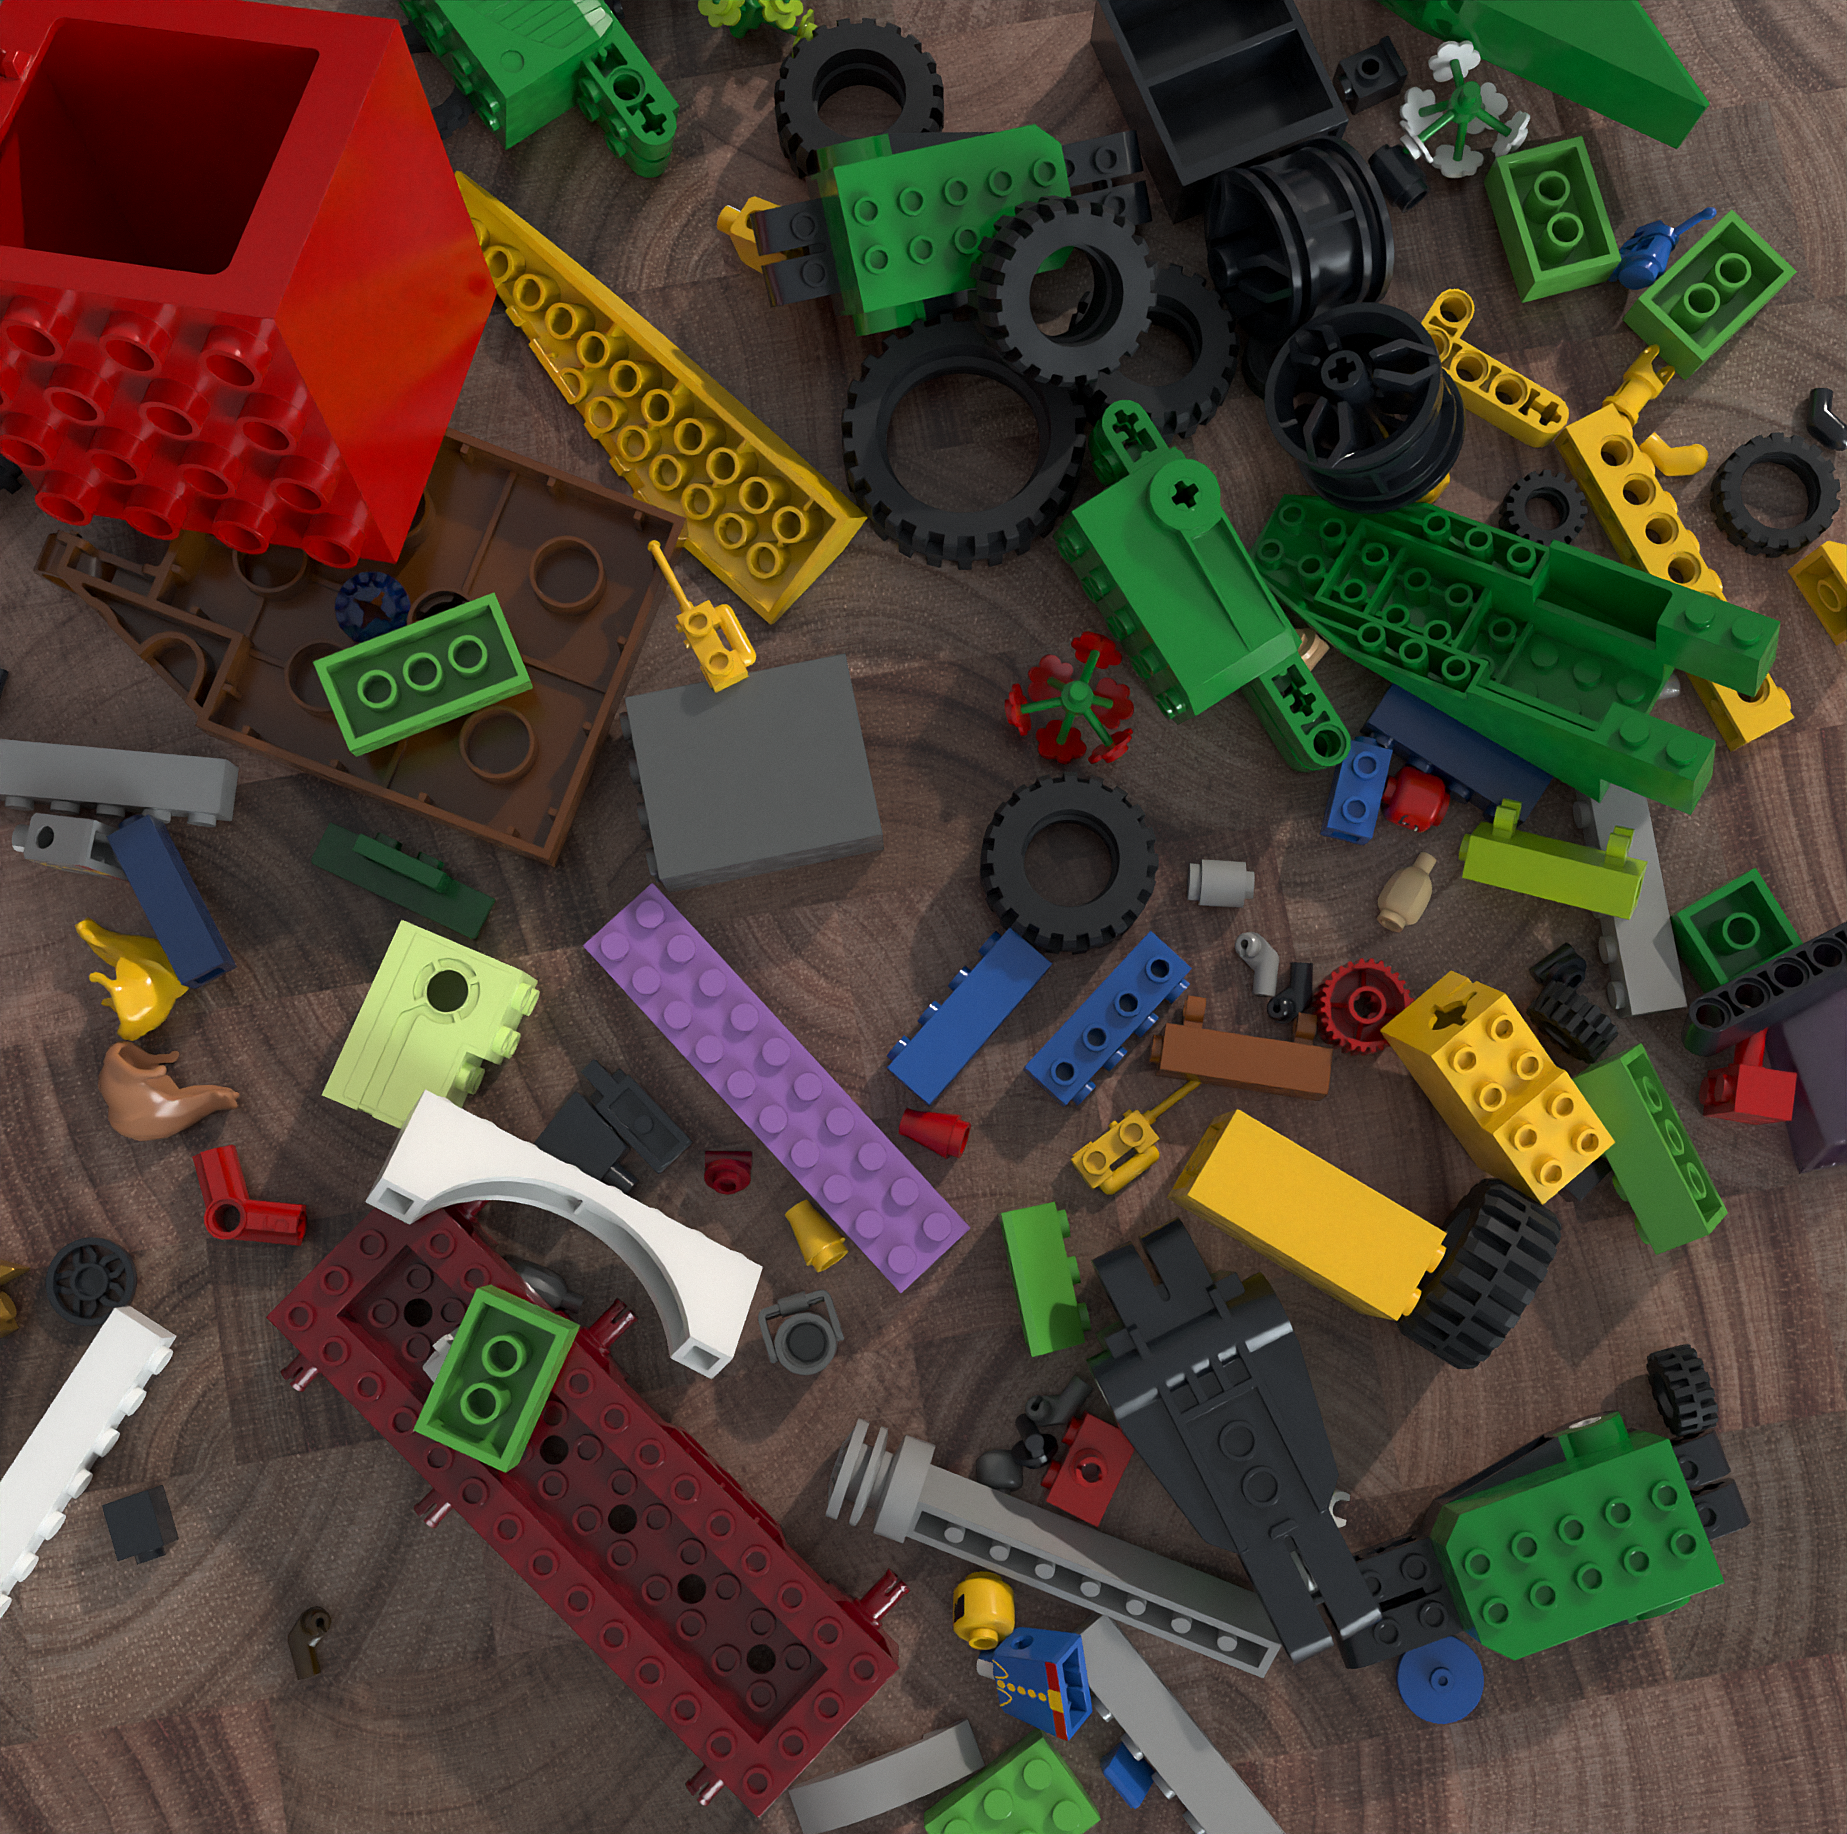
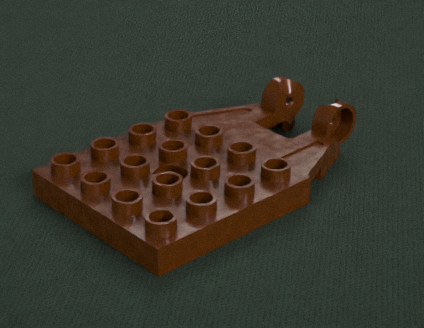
M447 427L397 564L359 558L355 567L341 569L318 562L301 548L269 544L267 551L262 554H248L228 547L213 534L181 529L179 536L172 539L160 565L153 566L144 563L142 566L95 548L90 542L82 539V536L76 531L70 530V533L58 530L57 534H48L33 571L54 585L79 595L108 623V626L140 658L147 662L198 716L195 726L208 736L555 867L668 586L663 572L652 552L648 551L647 546L650 541H658L661 544L660 549L671 570L674 571L688 536L686 518ZM495 593L533 688L358 757L352 754L346 744L313 661L423 620L426 614L433 608L453 603L462 605Z

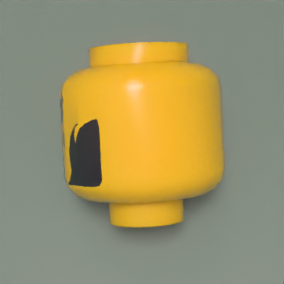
M974 1572L957 1585L953 1591V1631L959 1638L969 1642L972 1648L989 1650L995 1648L998 1642L1005 1640L1013 1633L1015 1624L1014 1591L1008 1583L1003 1581L1001 1576L992 1572Z

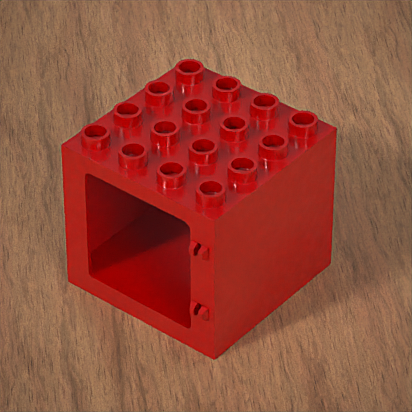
M3 0L0 5V453L8 460L18 464L37 491L35 495L37 506L49 516L76 526L90 524L94 515L122 519L139 532L162 540L177 538L181 529L213 534L228 547L248 554H262L267 551L269 544L301 548L318 562L341 569L355 567L359 558L397 564L497 295V290L399 21L397 19L242 0Z

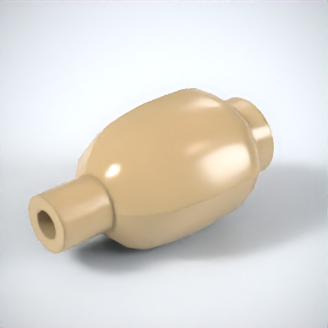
M1420 852L1413 866L1399 869L1388 880L1377 901L1380 910L1377 920L1382 926L1394 932H1401L1405 925L1414 924L1420 919L1432 894V882L1429 873L1436 863V859L1432 855Z

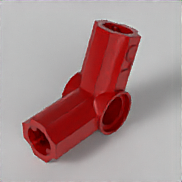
M235 1145L213 1148L192 1156L206 1207L204 1225L213 1237L221 1240H243L301 1246L303 1237L306 1234L308 1220L306 1205L251 1200ZM231 1206H235L240 1213V1223L233 1231H229L223 1222L224 1213Z

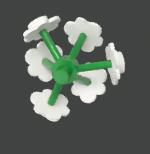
M1455 41L1444 42L1438 47V55L1432 56L1428 61L1436 81L1445 82L1453 77L1456 89L1453 91L1450 99L1435 103V95L1432 90L1422 91L1418 87H1413L1406 91V104H1403L1399 111L1403 119L1399 124L1406 133L1400 138L1404 146L1403 152L1410 154L1414 160L1422 156L1427 162L1432 163L1433 167L1441 169V173L1449 178L1474 175L1477 167L1483 163V155L1476 151H1470V147L1465 145L1467 132L1477 135L1485 127L1499 132L1492 152L1495 153L1496 157L1506 155L1509 151L1514 152L1521 146L1527 136L1528 129L1526 126L1530 120L1528 113L1518 111L1512 120L1507 121L1505 124L1502 123L1499 116L1506 111L1508 101L1503 94L1496 93L1495 85L1487 82L1480 88L1477 82H1464V77L1467 76L1468 70L1476 67L1481 61L1479 52L1473 50L1474 47L1470 41H1463L1461 43ZM1450 121L1458 124L1455 147L1441 145L1437 147L1435 157L1432 158L1423 143Z

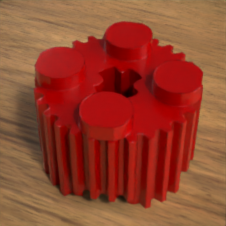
M1360 958L1353 963L1350 961L1343 966H1339L1323 978L1322 982L1317 986L1319 990L1313 995L1317 1000L1312 1002L1311 1006L1316 1008V1011L1311 1014L1317 1015V1034L1324 1043L1333 1045L1332 1048L1334 1050L1341 1048V1053L1350 1052L1351 1056L1374 1054L1390 1047L1391 1045L1380 1030L1407 1008L1410 1003L1414 1002V998L1408 995L1410 990L1403 988L1406 983L1405 980L1399 981L1397 979L1399 976L1398 972L1392 974L1390 966L1384 967V961L1382 960L1375 963L1373 958L1366 961ZM1360 997L1365 999L1364 1005H1370L1371 1013L1362 1017L1357 1014L1358 1012H1355L1353 1003L1358 1001Z

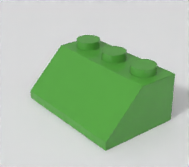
M1055 1202L999 1213V1222L1028 1354L1031 1357L1085 1343L1083 1332L1091 1330L1086 1303L1077 1304L1073 1285L1081 1284L1076 1257H1067L1063 1239L1071 1237L1065 1209L1057 1211Z

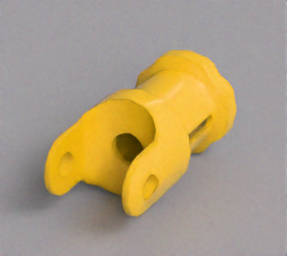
M1650 345L1639 354L1623 375L1624 382L1613 396H1607L1602 402L1601 409L1613 403L1618 413L1627 417L1632 428L1638 421V413L1648 400L1655 399L1675 373V368L1671 365L1663 367L1656 374L1653 371L1652 361L1660 351L1658 345Z

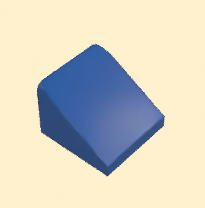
M1122 1741L1100 1759L1103 1775L1131 1809L1138 1808L1154 1782L1151 1776L1155 1772L1144 1758L1137 1761Z

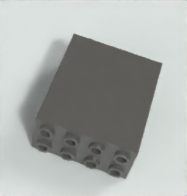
M845 653L749 672V677L717 693L714 692L713 688H710L707 681L624 697L627 712L619 713L620 723L625 741L628 740L630 749L635 750L636 756L628 758V764L633 785H637L639 794L643 793L644 802L637 803V811L642 830L646 831L647 838H652L653 847L646 848L645 851L651 876L654 875L656 883L662 882L668 892L671 893L884 850L883 833Z

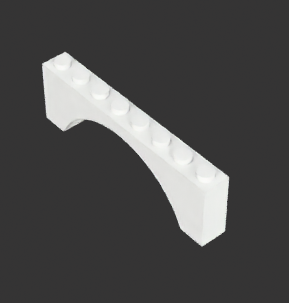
M426 1089L408 1114L365 1201L366 1203L409 1225L424 1215L442 1207L475 1200L512 1201L551 1211L591 1232L607 1244L631 1268L645 1287L656 1307L663 1324L671 1359L710 1379H713L733 1359L760 1278L762 1266L747 1259L743 1254L714 1242L703 1233L690 1229L665 1216L660 1210L650 1208L625 1195L618 1188L608 1186L583 1173L578 1167L564 1163L541 1151L536 1145L522 1141L503 1131L494 1123L454 1105L449 1099L437 1096Z

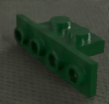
M332 822L329 823L311 858L313 865L470 939L478 937L496 901L495 898L452 879L441 871L444 866L443 862L419 851L415 859L400 852L403 844L391 837L378 832L375 839H372L361 833L360 835L353 833Z

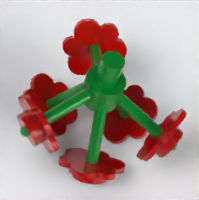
M1086 631L1081 634L1080 638L1075 637L1071 641L1072 648L1076 650L1074 654L1076 659L1085 663L1079 681H1074L1070 678L1073 673V667L1070 663H1061L1057 656L1047 654L1041 658L1039 667L1034 666L1028 671V678L1032 682L1028 686L1027 693L1029 698L1035 702L1028 703L1023 695L1020 684L1015 683L1012 684L1009 699H1005L1004 704L1005 715L1011 726L1015 725L1021 736L1027 735L1028 731L1031 730L1029 713L1062 707L1066 712L1063 722L1051 720L1046 725V728L1038 729L1035 735L1036 740L1039 742L1038 753L1043 758L1056 759L1062 764H1068L1072 758H1081L1086 753L1087 747L1080 740V730L1071 727L1075 716L1084 715L1103 742L1093 749L1092 755L1088 758L1090 764H1094L1101 759H1104L1106 763L1120 759L1128 750L1127 743L1130 742L1132 739L1131 735L1133 734L1132 729L1127 728L1110 736L1103 727L1105 724L1108 729H1117L1120 726L1121 720H1127L1133 715L1134 704L1128 699L1130 696L1129 686L1117 684L1112 678H1102L1096 686V691H1092V688L1088 685L1095 666L1100 669H1107L1109 665L1117 666L1122 661V655L1119 651L1115 650L1116 644L1108 637Z

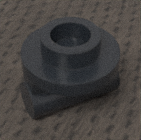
M1565 942L1531 967L1529 972L1537 983H1542L1545 987L1554 980L1556 983L1558 981L1562 982L1566 987L1570 986L1576 990L1585 979L1587 964L1576 953L1574 948Z
M1026 1413L1019 1415L1015 1420V1426L1022 1440L1017 1442L1011 1450L1014 1462L1029 1469H1038L1046 1466L1058 1452L1059 1446L1056 1438L1051 1434H1041L1035 1422L1029 1419Z

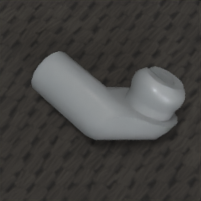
M1245 932L1240 934L1235 941V950L1254 971L1252 995L1275 997L1279 967L1277 952L1258 933Z

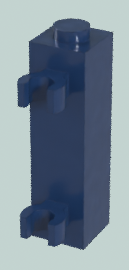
M138 814L119 823V830L106 837L181 985L197 989L237 968L164 822L149 814L146 816Z

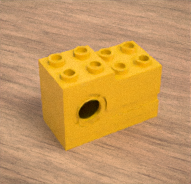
M1449 971L1380 1030L1477 1167L1493 1177L1503 1180L1542 1205L1615 1143L1568 1073L1555 1066L1504 992L1478 981L1472 983L1468 977L1454 971Z

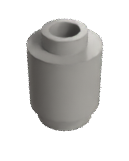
M1201 859L1200 864L1189 863L1187 900L1198 901V905L1243 908L1245 899H1253L1254 872L1246 871V862Z

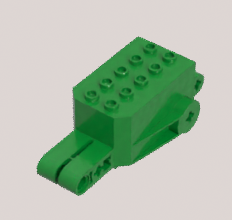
M1119 400L1112 403L1093 427L1088 438V448L1095 460L1092 463V468L1099 481L1105 487L1109 485L1111 487L1071 511L1052 536L1059 553L1071 565L1078 576L1085 594L1099 609L1105 619L1108 630L1127 653L1134 671L1146 683L1154 696L1157 707L1167 720L1172 719L1179 725L1197 716L1235 690L1240 689L1286 763L1293 770L1300 773H1311L1341 763L1348 756L1351 749V738L1348 730L1297 650L1302 640L1262 579L1226 513L1220 506V486L1215 474L1205 464L1194 459H1186L1183 452L1177 450L1175 446L1169 449L1146 411L1138 403L1131 400ZM1291 705H1293V708H1294L1293 711H1291V709H1290V706H1291ZM1313 740L1319 745V754L1314 749Z

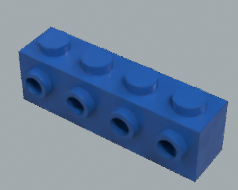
M1150 931L1026 1064L1023 1071L1062 1107L1066 1106L1070 1100L1078 1106L1096 1087L1090 1080L1091 1077L1102 1066L1109 1072L1128 1052L1121 1046L1133 1032L1141 1038L1158 1020L1159 1017L1152 1011L1165 998L1172 1004L1190 985L1184 977L1192 968Z

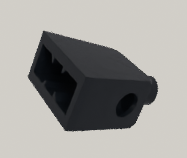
M577 1091L573 1093L533 1143L541 1151L564 1163L578 1167L583 1173L608 1186L618 1188L627 1196H629L639 1182V1179L620 1165L632 1148L598 1112L592 1102Z

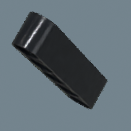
M1847 921L1698 997L1689 1008L1681 1032V1041L1684 1047L1692 1054L1709 1057L1716 1055L1846 987ZM1741 1004H1745L1747 1006H1750L1751 1008L1742 1006ZM1701 1024H1706L1712 1028L1704 1027Z

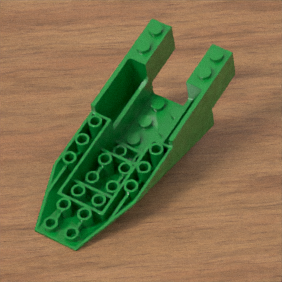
M1376 0L1418 30L1444 42L1455 41L1461 43L1463 41H1470L1473 44V50L1479 52L1481 59L1675 149L1682 145L1710 105L1638 0Z
M1284 494L1248 553L1271 593L1341 653L1598 803H1601L1612 783L1691 815L1712 777L1716 741L1650 716L1652 708L1674 668L1755 698L1776 658L1781 621L1555 539L1547 547L1429 503L1414 502L1390 512L1359 514L1332 506L1319 496Z

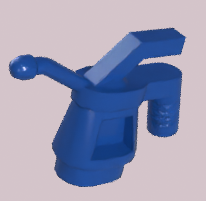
M1707 207L1676 228L1665 225L1661 220L1638 227L1634 233L1636 238L1627 240L1619 249L1622 260L1608 280L1616 282L1619 279L1622 285L1631 290H1639L1651 286L1655 280L1665 273L1670 253L1679 242V235L1704 219L1710 220L1714 218L1717 210L1714 207Z

